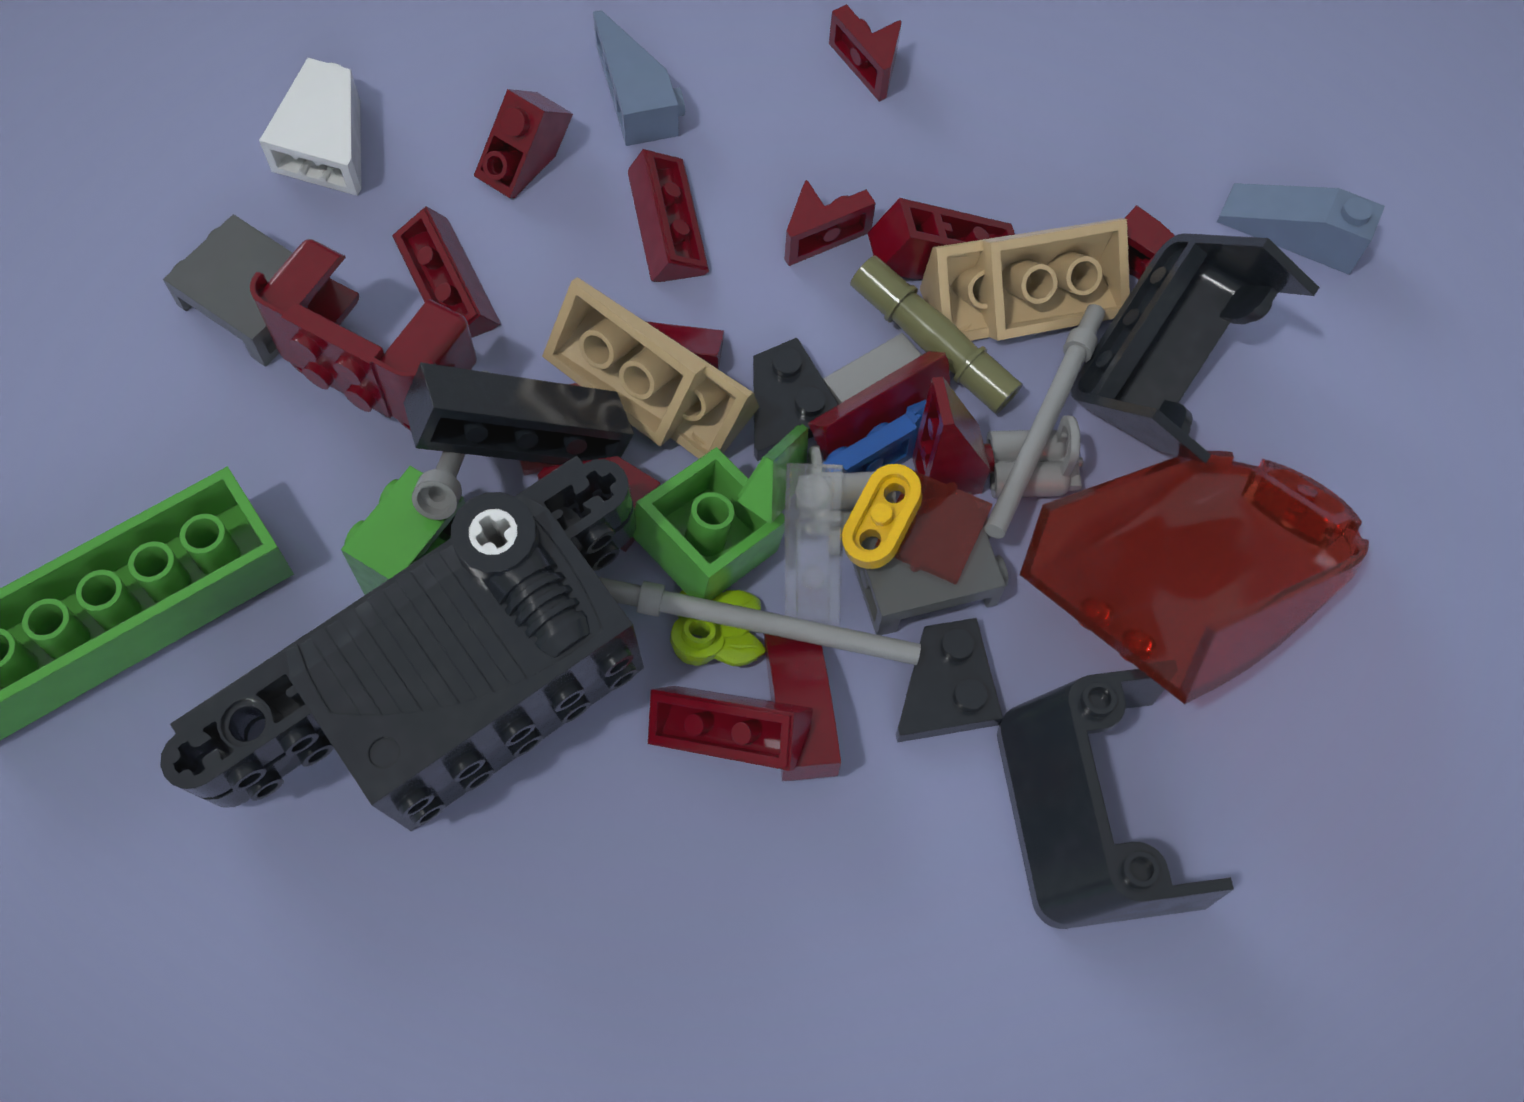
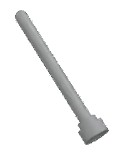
M442 452L436 469L426 471L419 477L412 493V503L421 515L433 520H442L450 517L455 512L462 495V488L456 477L466 454Z

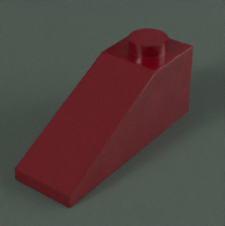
M899 198L867 233L873 256H878L900 277L915 280L923 279L933 247L1015 235L1011 223L904 198Z
M943 376L933 377L931 380L912 456L915 472L921 483L922 501L945 499L970 492L972 495L982 494L988 475L994 472V454L990 443H983L979 424Z

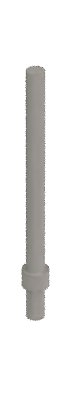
M1089 305L1078 328L1072 329L1063 346L1065 356L984 527L985 532L993 538L1000 539L1005 536L1082 364L1089 361L1098 343L1096 334L1105 316V310L1099 305Z
M599 577L617 603L637 607V613L659 617L660 612L913 665H917L921 650V644L665 591V585L649 581H643L641 586Z

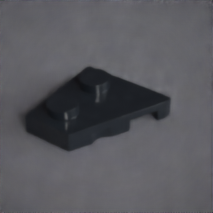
M798 338L753 356V391L759 405L758 410L753 415L754 457L757 461L761 460L797 425L803 424L808 427V439L814 437L808 423L838 405Z
M977 618L924 626L919 643L921 644L917 665H914L896 731L897 743L1000 725L1003 716Z

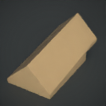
M1119 218L933 247L920 285V292L926 302L946 316L971 341L988 337L999 341L1078 326L1086 308L1091 304L1099 305L1105 310V316L1102 321L1114 319L1130 295L1127 219Z
M577 277L571 281L542 357L582 387L618 392L629 423L658 446L663 445L672 438L698 459L716 447L724 453L758 410L759 405L754 393Z

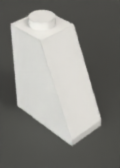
M307 58L259 140L271 172L358 196L361 190L360 99L351 69L344 68L336 63H326Z

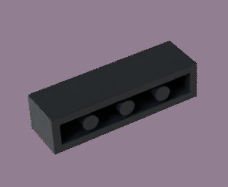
M420 362L404 400V407L415 448L563 465L575 456H578L581 461L614 456L621 458L634 435L616 391Z

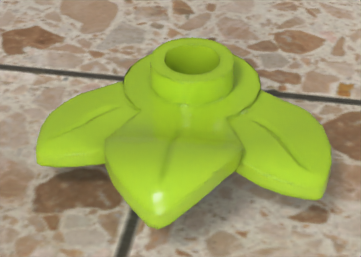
M683 590L679 593L687 595ZM728 590L712 599L713 601L761 610L760 599L742 590ZM678 615V619L673 624L670 633V643L676 656L684 663L694 666L704 665L713 659L730 666H744L759 659L766 651L763 644L753 634L749 633L750 630ZM692 634L702 636L703 638H696Z

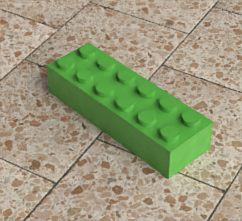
M228 466L0 588V740L294 575Z

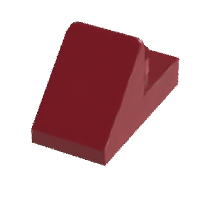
M846 4L832 11L829 45L880 102L887 98L898 50L902 21L898 20L872 33L867 22L864 19H859Z
M806 180L786 230L784 260L787 265L791 266L866 235L872 228L876 205L867 189L851 196L838 197L831 204L824 206L810 183Z

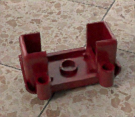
M313 239L304 240L268 282L263 273L256 272L250 282V292L282 358L290 362L295 369L304 374L310 382L319 388L327 390L329 387H332L345 394L347 399L359 409L365 412H371L374 409L389 418L394 417L410 431L404 400L420 362L471 370L476 364L477 357L466 318L431 299L422 305L385 353L382 347L340 326L358 303L359 293L330 279V276L346 256Z

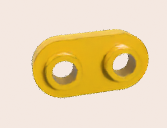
M888 464L878 468L870 476L842 531V543L845 553L855 565L865 569H876L889 563L895 556L922 502L920 480L917 474L909 467L901 464ZM893 491H900L905 495L903 500L898 503L888 502L886 496ZM868 537H877L881 540L880 545L873 550H867L861 546L862 542Z

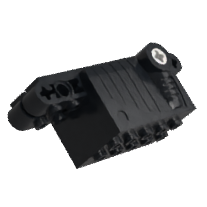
M575 456L516 496L503 492H490L469 499L457 511L451 524V539L170 723L176 734L166 743L161 753L160 767L164 777L172 785L223 808L236 807L250 799L257 801L269 796L284 783L282 777L301 764L303 766H310L319 762L335 749L373 807L410 831L436 817L452 802L486 782L495 772L515 758L529 752L542 739L565 723L579 717L592 704L612 690L626 684L638 672L644 669L632 622L594 572L613 562L620 553L619 548L624 546L633 537L636 530V516L629 481L624 470L615 462L606 459H595L583 464L579 457Z

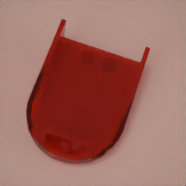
M1208 451L1211 457L1207 463L1177 456L1043 504L1019 575L1074 617L1081 626L1092 631L1116 650L1123 659L1134 664L1183 704H1187L1245 672L1279 647L1357 574L1369 548V540L1362 539L1358 531L1362 521L1342 498L1321 483L1301 472L1262 458L1259 466L1233 461V452Z

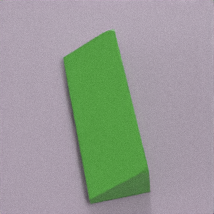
M803 424L797 425L763 456L737 496L739 498L737 502L768 523H772L801 491L803 484L806 483L808 427Z

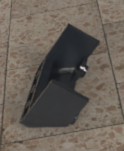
M1186 233L1176 235L1164 243L1155 254L1098 342L1091 359L1085 362L1078 373L1071 389V396L1088 411L1158 451L1207 463L1211 454L1189 436L1193 417L1192 413L1179 403L1184 393L1230 323L1242 325L1260 320L1269 312L1272 302L1278 293L1315 296L1320 287L1269 238Z
M1174 665L1092 674L1081 677L1011 708L1004 715L998 727L997 741L1033 908L1038 917L1051 927L1068 929L1206 910L1234 890L1231 877L1172 885L1167 863L1157 849L1143 842L1114 844L1088 734L1105 732L1115 727L1122 719L1126 708L1153 705L1176 676Z

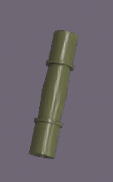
M878 256L870 257L857 270L850 282V286L879 310L887 322L894 321L925 352L946 353L949 361V371L955 375L953 380L957 384L961 383L991 411L998 414L1019 392L1023 384L991 357L984 346L978 348L946 316L917 295L918 288L916 286L909 285Z

